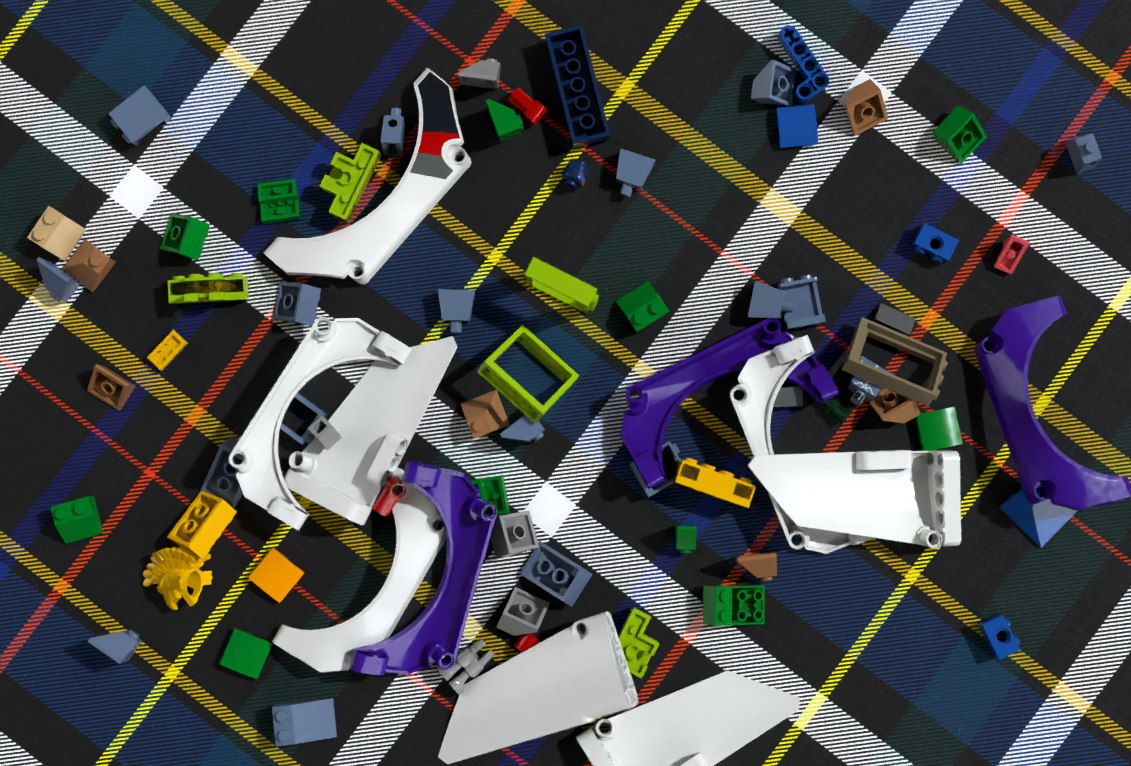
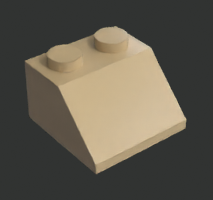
M48 206L27 238L66 261L86 232V229L56 209Z

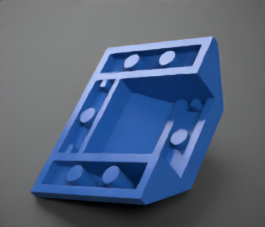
M1023 487L1016 494H1011L999 507L1040 548L1077 512L1066 507L1053 505L1050 499L1038 504H1032L1027 500Z

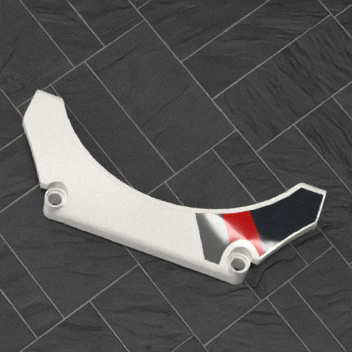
M426 68L414 82L419 108V130L412 159L398 185L375 210L342 230L312 238L294 239L277 237L265 250L264 254L288 275H316L345 279L349 275L358 284H367L470 167L471 158L460 147L464 140L458 121L453 89L429 68ZM460 157H464L462 161L457 162ZM363 271L362 275L357 277V274Z

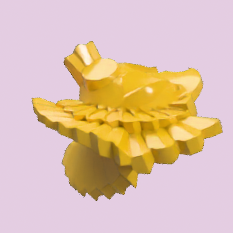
M182 547L162 549L152 553L153 557L150 558L152 563L147 564L148 570L143 572L145 577L143 585L148 587L158 584V592L163 594L166 604L172 610H178L177 602L181 599V595L189 606L192 607L198 601L203 585L212 584V571L202 572L199 570L205 561L211 559V554L208 553L201 559ZM187 587L193 588L192 595H189Z

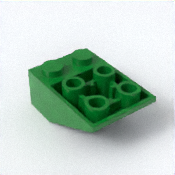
M703 585V624L713 626L764 624L765 586Z

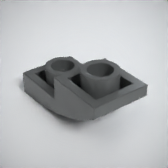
M798 386L781 387L773 407L803 406L802 388Z

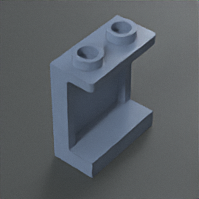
M145 85L108 113L112 117L110 122L117 130L120 128L124 132L122 137L128 144L132 142L135 146L139 144L138 141L161 122L165 121L167 123L172 119Z
M811 274L800 276V280L793 281V278L781 280L782 283L777 285L779 290L786 292L785 300L795 302L793 313L782 311L786 330L826 322L825 314H822L816 283L818 281L817 277H812Z

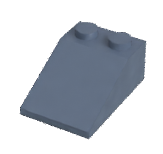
M231 436L220 445L201 490L223 499L234 509L243 492L236 477L239 470L229 462V456L239 441ZM237 454L233 461L236 465H240L243 463L244 457L241 454Z
M541 541L539 542V548L533 551L520 572L522 576L571 607L592 576L589 571Z
M333 698L275 704L272 707L276 746L337 737Z

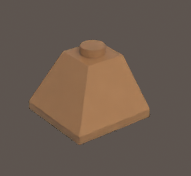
M871 79L853 87L845 107L853 134L856 136L887 120L888 115L881 89Z
M85 239L62 270L94 292L116 261Z
M883 388L872 402H868L883 421L904 424L920 415L916 401L886 388Z
M497 390L461 403L473 439L510 426Z
M774 552L734 556V560L755 577L761 578V581L773 580L772 576H777V555Z

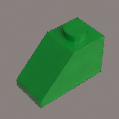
M675 526V549H680V553H691V549H696L697 526Z

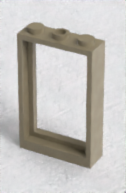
M862 317L855 328L842 370L929 406L931 401H935L939 395L940 390L937 388L943 381L944 376L941 374L944 372L948 361H945L946 352ZM866 337H871L934 364L927 389L859 361Z

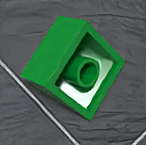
M487 99V109L500 144L522 136L521 130L524 128L520 115H516L513 109Z
M957 106L932 132L938 144L960 164L987 137L974 113L960 106Z
M171 213L159 249L198 260L202 253V247L208 235L210 224L190 216Z
M648 281L616 301L636 334L669 313L665 303Z
M87 496L50 507L55 526L65 544L103 534L94 496Z

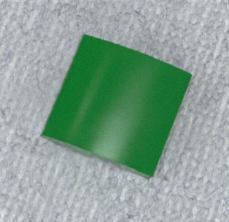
M295 179L257 184L261 221L263 224L301 219Z
M955 407L921 413L915 417L922 451H932L963 444Z
M503 475L471 481L480 492L478 498L485 499L493 504L497 509V515L510 513Z
M234 627L219 664L246 676L258 679L273 643Z

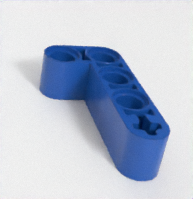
M787 25L782 28L778 40L805 80L794 92L795 100L798 103L804 104L827 88L829 78L794 26ZM785 33H786V35L791 34V38H789V37H786V38H785V37H784ZM800 48L803 54L796 55L794 49ZM811 64L813 66V70H806L804 65ZM816 79L822 80L823 83H824V86H822V87L817 86V85L815 84V80H816ZM799 90H806L808 92V96L802 97L799 94Z

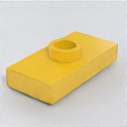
M172 330L147 358L160 371H163L188 342L175 330Z

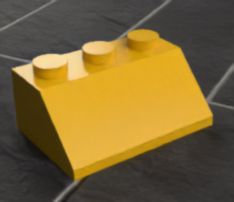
M201 490L167 538L189 553L203 559L215 541L221 536L226 526L232 521L237 511L223 499Z

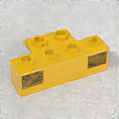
M691 458L680 460L673 482L749 508L756 488L755 485L751 484L752 480L741 477L740 480L733 478L734 474L724 470L716 472L715 467L707 464L696 465L698 461Z

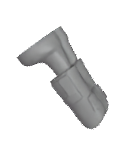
M482 639L458 653L457 661L451 668L442 669L439 665L436 667L446 681L460 668L464 667L465 670L449 682L459 695L464 691L463 685L469 677L475 678L494 656V652L491 649L484 653L482 657L476 654L486 644Z

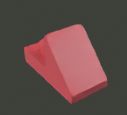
M1011 234L1004 240L1003 249L995 261L994 267L1012 275L1027 249L1029 241Z

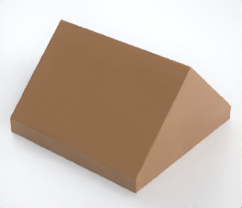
M96 364L87 391L120 411L136 386L105 366Z

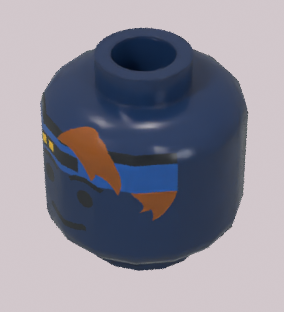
M576 159L568 162L562 173V179L568 188L575 189L584 186L590 174L585 162Z

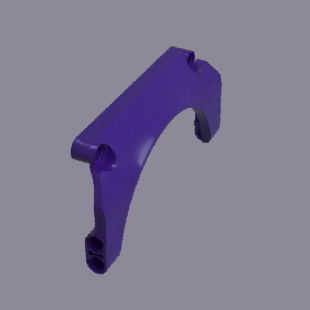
M1055 296L1007 309L990 330L992 336L979 342L974 350L1027 500L1032 504H1038L1050 499L1053 505L1078 511L1096 505L1103 506L1131 498V485L1127 476L1098 473L1081 466L1067 457L1051 442L1035 416L1028 390V368L1031 355L1044 331L1053 322L1067 315L1061 296Z
M768 318L627 388L625 395L630 410L624 411L621 438L648 489L666 481L662 464L663 440L669 422L679 406L692 393L707 383L729 375L740 374L749 358L796 339L787 331L782 334L780 330L781 325L777 319ZM768 328H775L776 330L773 331V332H770V331H768L767 329H768ZM813 354L797 365L786 378L787 381L805 390L819 403H823L839 394L823 364L818 363ZM632 395L639 396L636 400L630 399Z
M407 461L402 482L412 485L421 491L431 501L442 521L447 551L444 572L435 595L424 611L409 626L396 635L375 644L355 648L350 666L351 670L374 675H384L385 672L409 675L432 667V663H437L442 669H449L454 665L497 515L496 507L487 500L478 498L480 496L479 490L462 472Z

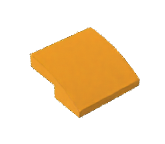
M272 547L248 578L280 603L302 577L304 571Z

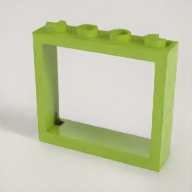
M533 257L525 273L526 284L588 314L589 310L594 311L599 298L597 288Z
M524 325L484 361L477 371L534 423L557 402L579 377L572 368ZM516 340L564 382L561 388L544 405H541L494 362Z

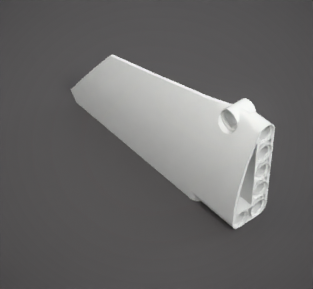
M451 336L409 347L412 351L403 366L375 360L328 420L342 438L329 450L324 448L314 438L302 453L296 451L291 454L289 458L291 467L284 476L288 489L346 519L364 526L381 490L385 488L386 479L394 476L457 349L454 337Z
M890 450L755 455L747 465L796 526L913 543L931 548L959 546L961 543L960 457L957 451ZM932 535V541L929 543L928 538Z
M604 612L581 619L565 630L464 684V691L459 695L438 758L446 764H451L582 725L596 718L637 705V692L610 613ZM581 624L585 625L586 633L581 631Z
M725 671L609 719L599 720L595 725L576 736L593 766H714L799 710L800 697L736 673ZM603 723L610 725V731L606 734L600 731V726Z

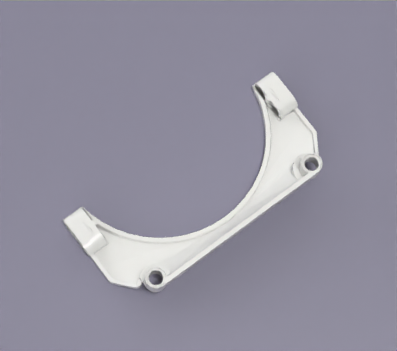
M326 317L318 318L229 456L230 464L239 470L236 477L244 497L299 531L309 514L299 505L288 489L283 478L278 456L279 432L291 401L307 382L335 365L357 360H376L403 366L412 349L359 318H335L333 323ZM321 322L329 325L326 331L322 332L318 329V325ZM237 454H241L244 457V461L240 465H236L233 461Z
M808 335L796 338L749 358L737 378L740 384L730 390V398L753 456L774 455L770 434L773 405L788 375L804 359L815 353ZM738 389L744 392V397L741 400H736L733 397V393ZM769 493L787 541L794 549H801L804 546L806 550L827 554L845 546L857 545L874 538L796 526ZM796 534L802 537L801 541L797 544L791 542L792 536Z
M397 468L394 475L402 480L404 470ZM403 482L407 492L403 498L398 499L392 509L397 539L394 561L384 586L372 602L353 618L329 628L301 630L282 624L272 641L274 644L319 672L325 673L349 670L355 648L375 644L390 637L446 540L444 527L442 530H438V524L441 522L437 510L431 501L412 485Z

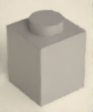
M320 416L307 428L327 450L342 438L323 416Z

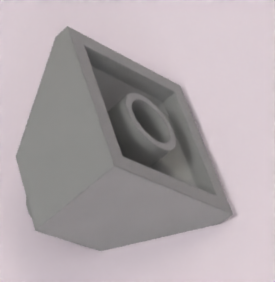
M487 58L486 61L481 60L459 71L460 85L498 89L501 70L500 62Z
M530 511L497 517L491 539L496 559L539 548Z
M515 587L496 628L514 636L536 633L550 603Z

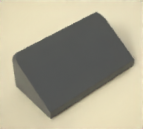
M880 303L873 321L906 336L911 334L916 320L883 303Z

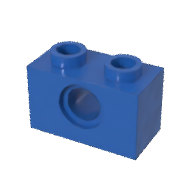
M924 223L921 225L911 246L915 248L914 250L922 255L926 253L932 256L931 259L942 264V262L946 263L950 260L959 240ZM931 240L938 243V249L931 248Z
M998 613L978 623L995 659L1001 660L1020 650L1018 646L1020 641L1015 633L1012 634L1009 628L1011 623L1007 616ZM999 631H1003L1005 635L1001 641L997 639Z

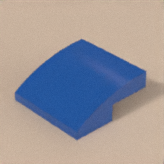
M814 104L776 108L780 148L818 144Z

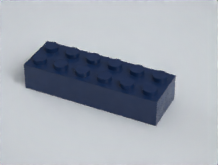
M579 25L545 34V41L573 148L609 140L610 131L583 26Z

